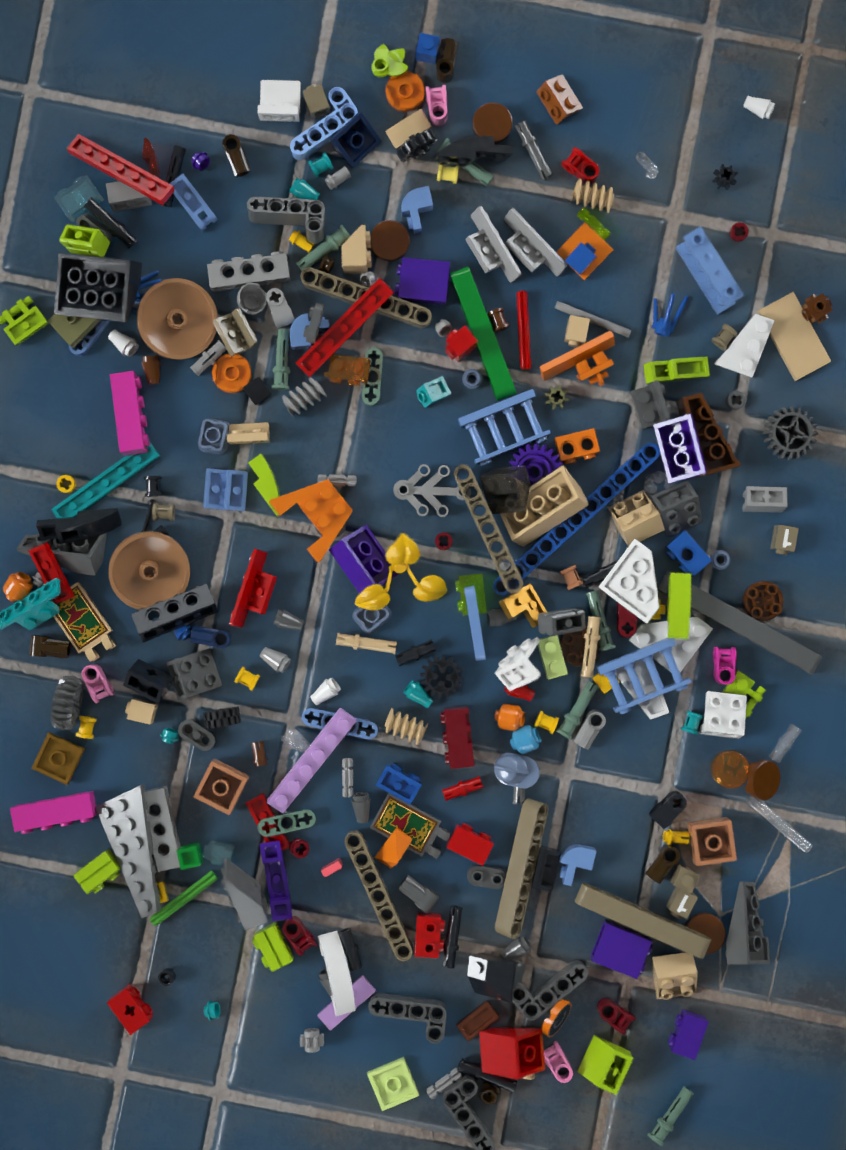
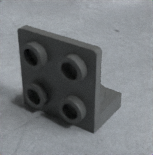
M659 380L654 381L649 386L630 391L641 430L670 419L669 415L672 414L671 408L668 403H665L663 397L666 395L663 384L659 383Z
M688 480L651 496L654 505L661 515L665 529L664 532L667 537L703 522L698 495Z
M209 648L166 662L169 675L174 677L172 684L178 700L222 686Z

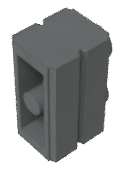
M566 608L549 611L548 613H539V632L555 636L585 630V612L581 609Z

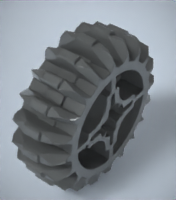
M789 406L788 411L785 407H782L780 412L778 410L774 411V416L768 417L771 423L764 424L769 429L763 431L764 435H768L764 442L770 441L771 445L767 446V449L774 448L773 455H777L780 452V459H783L785 456L787 460H792L793 456L795 459H799L800 454L806 456V449L812 450L811 444L817 442L816 439L812 438V436L818 435V432L812 430L817 427V424L811 425L810 423L814 417L807 419L808 412L804 411L801 414L800 407L795 412L793 406ZM782 418H792L788 426L777 425ZM799 422L802 424L805 433L799 430ZM791 429V433L795 436L789 437V433L787 431ZM776 433L782 437L781 444L777 440ZM793 440L803 441L797 449H788Z
M63 676L59 681L51 711V723L55 728L70 730L76 725L84 694L81 678Z

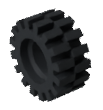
M239 706L203 713L205 729L241 723Z

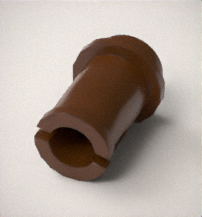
M264 741L258 742L259 750L257 742L251 743L254 757L252 763H255V767L267 765L266 761L268 758L266 759Z

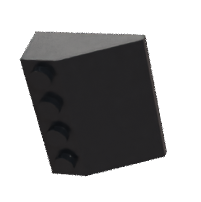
M59 253L54 314L127 322L140 286L142 263L124 259Z

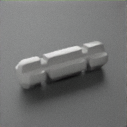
M318 475V483L328 479L333 486H356L357 477L355 475H348V477H345V475Z
M343 758L342 786L344 788L342 789V796L353 797V759Z
M454 1068L450 1071V1074H446L435 1082L434 1086L431 1085L427 1088L428 1096L434 1099L439 1095V1092L442 1093L453 1085L454 1081L460 1080L463 1077L461 1071Z

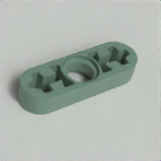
M375 347L368 349L365 353L362 400L368 406H374L380 400L383 354L380 349ZM373 352L380 356L375 362V366H379V369L374 367L367 368V365L372 366V360L368 357ZM374 371L378 374L376 382H369L367 380L369 372ZM366 385H378V389L373 388V394L377 397L372 402L365 398V395H369L370 388H366Z
M311 810L295 811L264 818L259 821L257 829L265 837L309 828L314 825L316 817ZM304 813H306L307 816H311V819L308 820V824L301 821L298 822L299 827H296V820L294 818V815L297 814V819L303 818ZM285 817H289L292 820V826L288 829H284L281 826V821ZM274 819H278L277 826L280 831L276 832V827L270 828L269 833L262 830V827L265 826L264 822L272 825L276 824Z

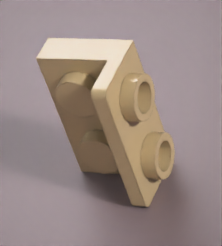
M269 423L230 424L227 442L230 445L270 443Z

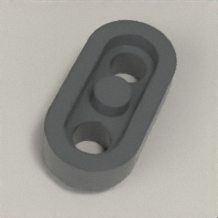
M84 213L77 218V226L99 229L111 244V232L94 216Z
M316 303L315 306L310 308L309 318H311L310 326L306 325L303 336L307 338L306 342L312 344L316 342L325 308L323 304Z
M192 719L184 720L178 727L179 735L200 750H210L216 743L214 733ZM187 726H191L193 728V731L191 733H188L186 731ZM203 737L209 738L208 744L203 742Z
M473 865L467 871V878L474 886L501 889L504 887L506 873L496 867ZM475 873L481 874L479 879H475L473 876ZM495 876H499L501 880L499 882H494L493 878Z

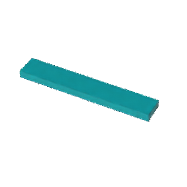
M150 442V446H147L148 453L123 457L52 508V512L57 519L77 517L78 511H86L161 456Z

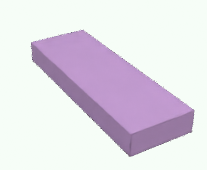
M364 975L352 983L355 1009L376 991ZM331 1002L317 1016L331 1031L350 1013L335 1016L333 1003Z

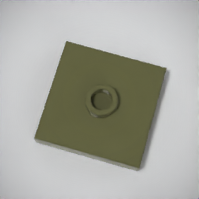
M54 314L48 320L50 325L72 348L101 321V319Z

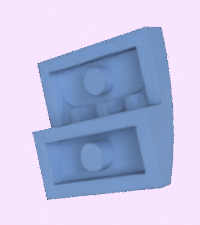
M207 468L203 508L245 511L248 471Z

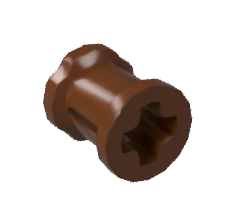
M503 307L487 313L493 324L494 333L501 332L510 327V324L505 320Z

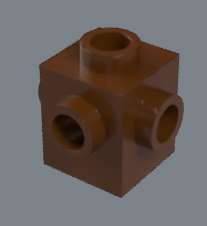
M823 293L819 296L813 294L805 299L806 303L802 306L803 310L801 313L806 321H810L811 324L817 321L819 324L829 318L828 313L833 311L832 303Z

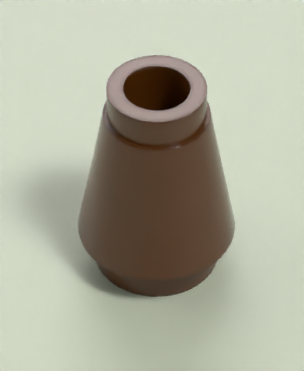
M158 355L142 357L143 362L141 364L148 385L160 383L161 360H159Z

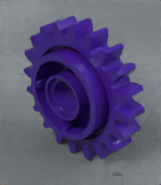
M529 443L526 445V449L521 447L519 448L520 453L515 452L513 454L515 459H511L509 463L514 467H510L508 471L514 474L509 479L516 480L512 486L519 485V493L528 489L563 464V462L556 461L560 456L559 454L552 455L553 448L546 451V444L540 449L539 443H535L533 448ZM532 466L539 468L540 475H535L532 472Z

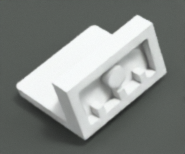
M261 80L260 105H258L260 121L300 122V81Z
M538 637L532 640L527 639L520 646H512L507 651L508 655L506 658L499 662V668L495 674L509 691L534 681L539 677V671L528 659L540 642Z
M707 691L704 723L699 728V734L737 739L744 736L747 697L745 695Z

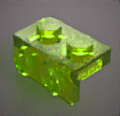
M483 574L458 576L459 580H455L456 592H460L461 600H457L458 612H462L463 616L468 615L464 587L474 586L478 613H487Z

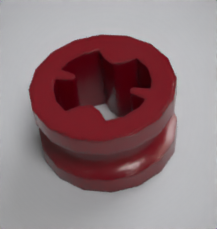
M742 222L735 223L730 229V237L736 242L746 239L749 233L747 225ZM736 228L738 230L742 228V233H744V236L739 235L737 237L735 235L736 231H734V229Z
M442 532L436 536L435 545L438 549L448 550L452 546L453 540L450 534ZM443 536L444 538V536H447L449 538L447 541L449 545L441 547L439 545V537Z
M297 838L290 843L289 851L297 858H304L309 853V845L304 840ZM300 845L303 846L302 849H299V852L296 851V848H299Z

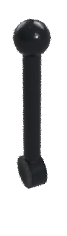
M154 499L149 500V509L141 532H146L153 504L156 503Z

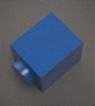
M420 33L416 50V61L436 65L440 46L439 36Z
M581 242L565 261L582 275L597 258L594 254L596 250L588 242L585 245Z

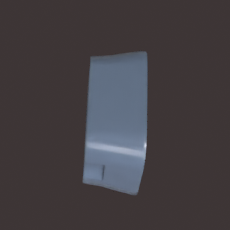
M213 418L203 420L198 440L199 449L216 455L224 454L228 447L227 434H229L230 424Z
M387 605L380 610H367L357 607L352 617L365 633L371 634L391 618L392 612Z

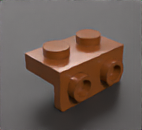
M563 74L546 80L537 90L539 98L555 124H560L566 117L576 114L583 109Z

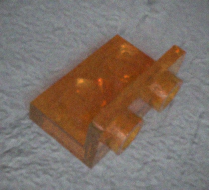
M332 355L329 371L324 372V376L329 378L331 383L341 384L342 381H348L349 385L360 386V383H367L371 360L368 358Z

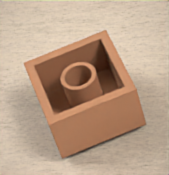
M214 758L194 798L230 815L250 776Z
M721 817L687 822L692 861L696 866L737 861L732 822L729 818Z

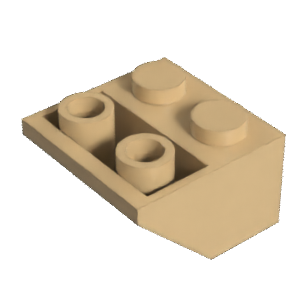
M361 225L342 245L344 275L363 274L368 272V268H372L371 252L367 251V248H371L370 231H366L365 225Z
M644 490L608 507L617 529L628 547L634 539L641 542L665 530L660 513Z
M679 953L652 957V970L657 999L668 1000L678 996L689 997L697 993L698 973L693 955Z

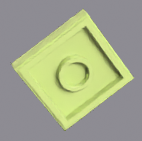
M405 1057L367 1072L382 1111L419 1096V1091Z

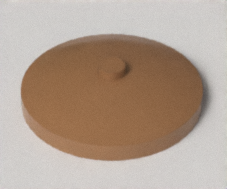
M181 278L163 280L152 286L139 303L137 310L139 333L152 351L165 358L182 360L200 354L213 341L217 331L212 322L215 318H218L214 301L200 285L190 280Z
M153 531L140 532L123 540L114 550L109 562V580L117 597L126 605L139 610L153 606L159 601L168 600L176 594L184 593L190 579V564L182 546L170 536Z

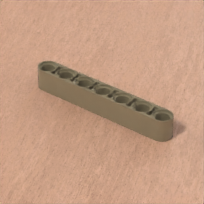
M310 267L302 270L300 275L302 284L307 289L352 305L369 289L363 285ZM309 274L315 276V280L311 283L305 281V277ZM332 281L334 286L331 289H325L323 287L324 283ZM349 287L353 289V293L345 296L342 294L343 289ZM390 296L386 300L391 303L388 309L379 307L375 311V313L422 329L430 326L432 320L429 309L394 296ZM406 307L410 312L406 316H402L398 311L400 308ZM420 314H426L428 320L420 322L417 317Z
M459 465L454 471L458 487L505 589L511 594H517L523 587L522 578L472 470L467 465ZM462 470L469 473L468 478L465 480L458 478V473ZM474 488L478 493L474 498H469L466 495L467 490ZM477 507H484L486 513L483 516H477L474 513ZM488 524L494 527V532L489 535L483 532L484 526ZM494 543H500L503 549L501 552L495 553L491 550V546ZM503 561L510 562V570L502 571L499 567L500 563ZM511 579H516L520 583L519 588L516 590L508 587V582Z
M530 798L524 801L521 808L495 923V931L511 939H517L522 930L548 815L547 804Z
M351 830L346 835L345 846L395 957L400 961H407L412 956V943L362 833L358 830ZM350 836H357L360 842L356 845L349 842ZM365 854L368 860L365 863H360L357 860V856ZM372 872L376 875V879L368 881L365 875ZM376 891H382L384 898L376 899L373 894ZM384 909H389L393 914L391 917L386 918L381 912ZM396 927L400 929L401 933L398 936H393L390 930ZM401 946H406L409 952L401 954L398 949Z
M587 883L581 884L575 898V903L701 959L704 958L711 942V938Z

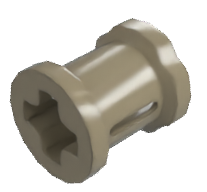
M723 324L722 330L716 337L712 338V342L715 346L725 351L728 343L733 337L736 338L738 333L731 326Z
M154 503L152 507L153 521L158 519L174 521L175 505H158Z

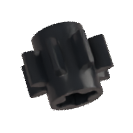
M722 164L720 171L715 169L713 172L716 177L712 180V183L716 182L718 190L721 187H725L728 190L730 184H736L737 181L733 178L738 172L732 170L733 165L725 167Z

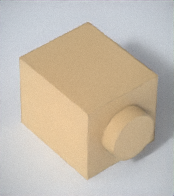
M570 315L564 339L568 346L577 348L585 344L590 319Z
M137 698L131 699V702L127 703L125 713L128 714L127 719L146 724L154 723L158 703Z

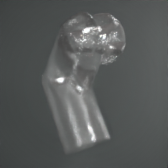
M639 152L636 155V160L647 170L646 176L650 179L656 178L657 173H659L658 166L644 152Z

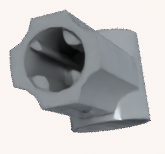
M592 709L587 713L586 719L573 742L587 750L590 748L600 729L606 723V719L601 711ZM592 716H601L600 722L598 724H592Z

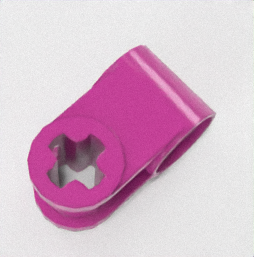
M715 646L713 649L714 679L718 684H731L735 680L736 648L719 649ZM723 670H726L729 674L726 681L720 678V673Z

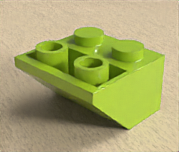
M593 1035L577 1072L599 1088L617 1095L631 1065L633 1056L629 1050Z

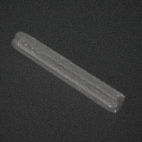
M752 795L747 799V803L802 851L808 853L813 845L764 802L754 798Z

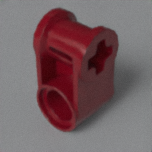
M617 602V632L621 637H631L636 633L637 616ZM626 623H628V627H631V631H628L627 634H625V630H622V626H625Z
M293 916L285 920L283 933L299 956H303L304 952L310 947L318 945L315 937L298 917ZM290 923H294L297 925L298 929L295 931H291L288 929L287 925Z
M603 998L597 1004V1010L601 1018L623 1035L627 1033L626 1029L631 1022L637 1019L631 1012L609 998ZM605 1007H612L609 1013H603Z

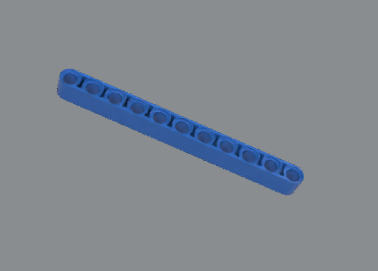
M654 443L644 445L588 495L586 500L594 502L595 510L590 512L585 507L575 513L581 518L579 525L572 524L571 517L547 532L514 563L522 571V580L651 465L660 455L659 447ZM646 448L653 449V458L645 455ZM631 461L639 463L640 468L638 471H633L630 468ZM617 474L624 476L625 482L623 485L616 483L615 477ZM604 487L610 491L608 498H603L600 494L601 489ZM557 528L565 529L566 536L564 538L556 536ZM543 541L550 542V551L544 552L541 549ZM528 554L535 555L536 563L534 565L527 564L526 557ZM500 576L496 578L492 584L493 591L497 595H506L507 593H509L507 592V590H505L504 592H499L496 589L497 582L501 581ZM511 579L508 582V587L513 589L519 584V581Z

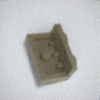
M236 308L232 313L215 318L212 321L231 357L249 351L258 342L255 333L251 330L246 316L240 308Z

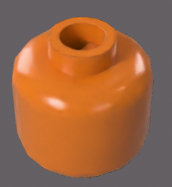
M23 572L10 574L3 586L6 598L11 602L22 601L33 588L31 577Z
M503 704L500 710L497 709L495 712V721L498 722L500 729L517 731L524 725L525 712L518 705Z

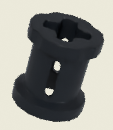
M161 476L144 477L147 491L145 497L163 496V493L160 492Z

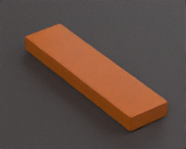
M608 331L541 365L540 372L543 380L546 381L576 366L575 364L579 361L587 360L599 351H605L615 346L613 333Z

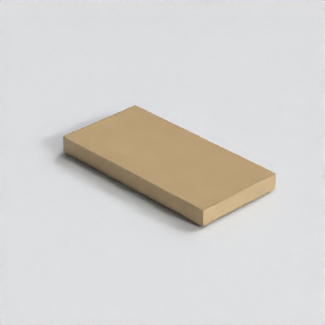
M794 292L758 310L757 313L774 320L769 335L794 381L830 363L831 360L810 321L804 319L801 313L803 308Z

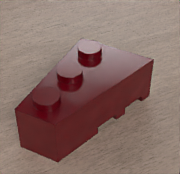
M468 705L444 707V712H441L440 715L441 724H446V732H443V743L448 744V752H445L446 764H450V769L474 767Z

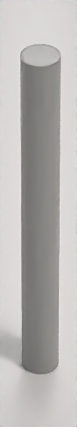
M557 301L555 309L573 316L588 318L590 323L625 337H629L631 333L630 329Z

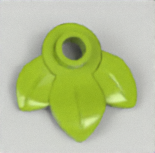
M382 44L376 49L374 53L375 60L371 66L375 76L385 77L390 75L396 77L408 70V66L403 63L405 59L404 48L389 51L387 46Z

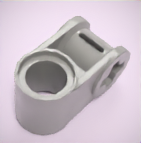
M277 288L270 289L267 292L266 299L277 329L292 324L295 318L283 292ZM275 294H276L277 297H279V298H278V300H279L278 303H275V301L272 300V299H273L272 296L275 295Z

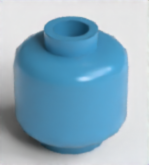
M530 725L513 731L512 739H510L513 750H517L520 754H526L538 749L541 742L537 728H533Z

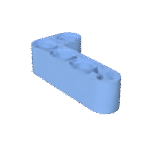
M334 87L329 92V103L334 112L291 141L290 149L295 159L304 160L330 143L331 137L352 119H347L344 115L347 112H352L354 116L358 113L356 106L343 88ZM336 96H341L343 100L340 102H334L333 98ZM331 123H335L338 125V127L334 130H330L327 128L328 125ZM315 134L321 136V139L318 141H313L311 138ZM299 146L300 148H303V151L300 152V150H297L296 148Z

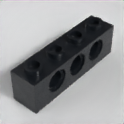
M207 584L196 586L185 593L176 594L168 600L159 601L148 608L139 609L131 614L144 643L218 613L210 590Z

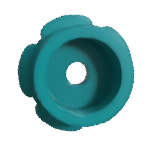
M164 728L163 732L160 733V736L163 737V742L174 744V741H179L177 730Z
M211 1000L208 1001L207 1005L204 1006L205 1017H208L210 1021L220 1017L219 1003L212 1002Z

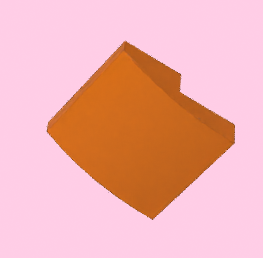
M584 222L556 253L565 261L581 242L584 245L588 242L596 250L594 254L597 258L582 275L574 270L583 280H586L614 249Z

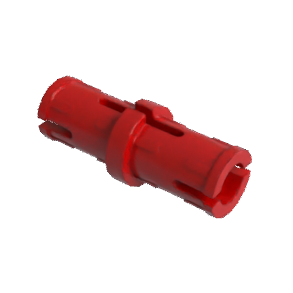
M477 776L465 782L459 781V784L442 789L445 800L448 801L461 795L463 797L467 796V793L483 788L480 777Z

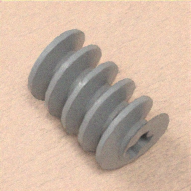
M310 377V385L303 382V389L298 386L295 387L296 394L289 391L290 398L285 395L282 396L283 403L293 418H295L294 411L299 415L301 414L300 407L308 410L307 403L314 406V398L320 402V394L327 397L317 380Z

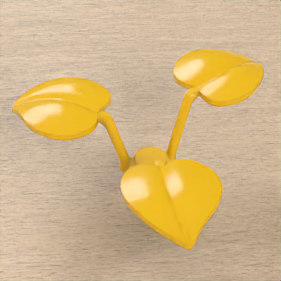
M401 533L399 538L386 552V559L391 564L388 567L389 573L386 587L383 588L380 584H374L365 588L357 596L355 605L367 610H380L388 605L390 595L386 592L389 591L393 571L403 573L407 570L417 586L413 590V595L420 601L429 602L437 600L445 595L448 590L445 581L436 575L426 576L420 583L416 580L408 564L417 562L420 557V550L411 538Z

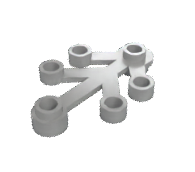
M426 464L420 465L418 471L408 481L400 480L394 485L393 491L395 496L401 500L407 499L417 510V514L422 517L428 514V507L421 504L413 494L422 495L433 506L440 517L447 516L448 508L442 505L433 495L456 496L459 500H464V497L459 493L460 489L458 486L457 488L434 487L442 478L449 475L450 469L446 465L440 466L438 472L423 486L414 485L422 477L429 475L430 468ZM422 467H426L428 469V472L426 474H422L420 472V469ZM441 468H446L448 473L442 475L440 473ZM401 486H405L407 488L406 493H401L399 491ZM471 489L467 490V497H470ZM420 507L426 508L425 514L419 513ZM441 507L445 508L446 514H439V509Z

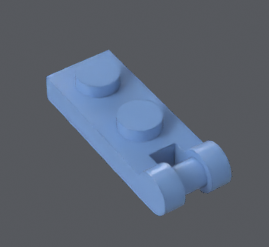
M181 174L170 183L175 190L173 192L174 196L202 232L207 229V225L218 220L184 174ZM204 211L207 216L201 220L198 214Z

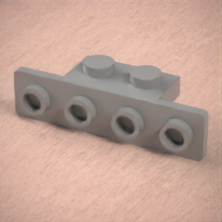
M482 206L477 207L471 214V218L479 231L469 235L465 240L485 274L501 267L509 282L512 283L522 274L519 266L515 263L509 253V249L503 243L499 232L493 226L488 214Z
M514 208L510 209L503 220L515 234L505 242L507 248L531 273L545 263L556 276H559L567 267L566 262L528 224L520 213Z

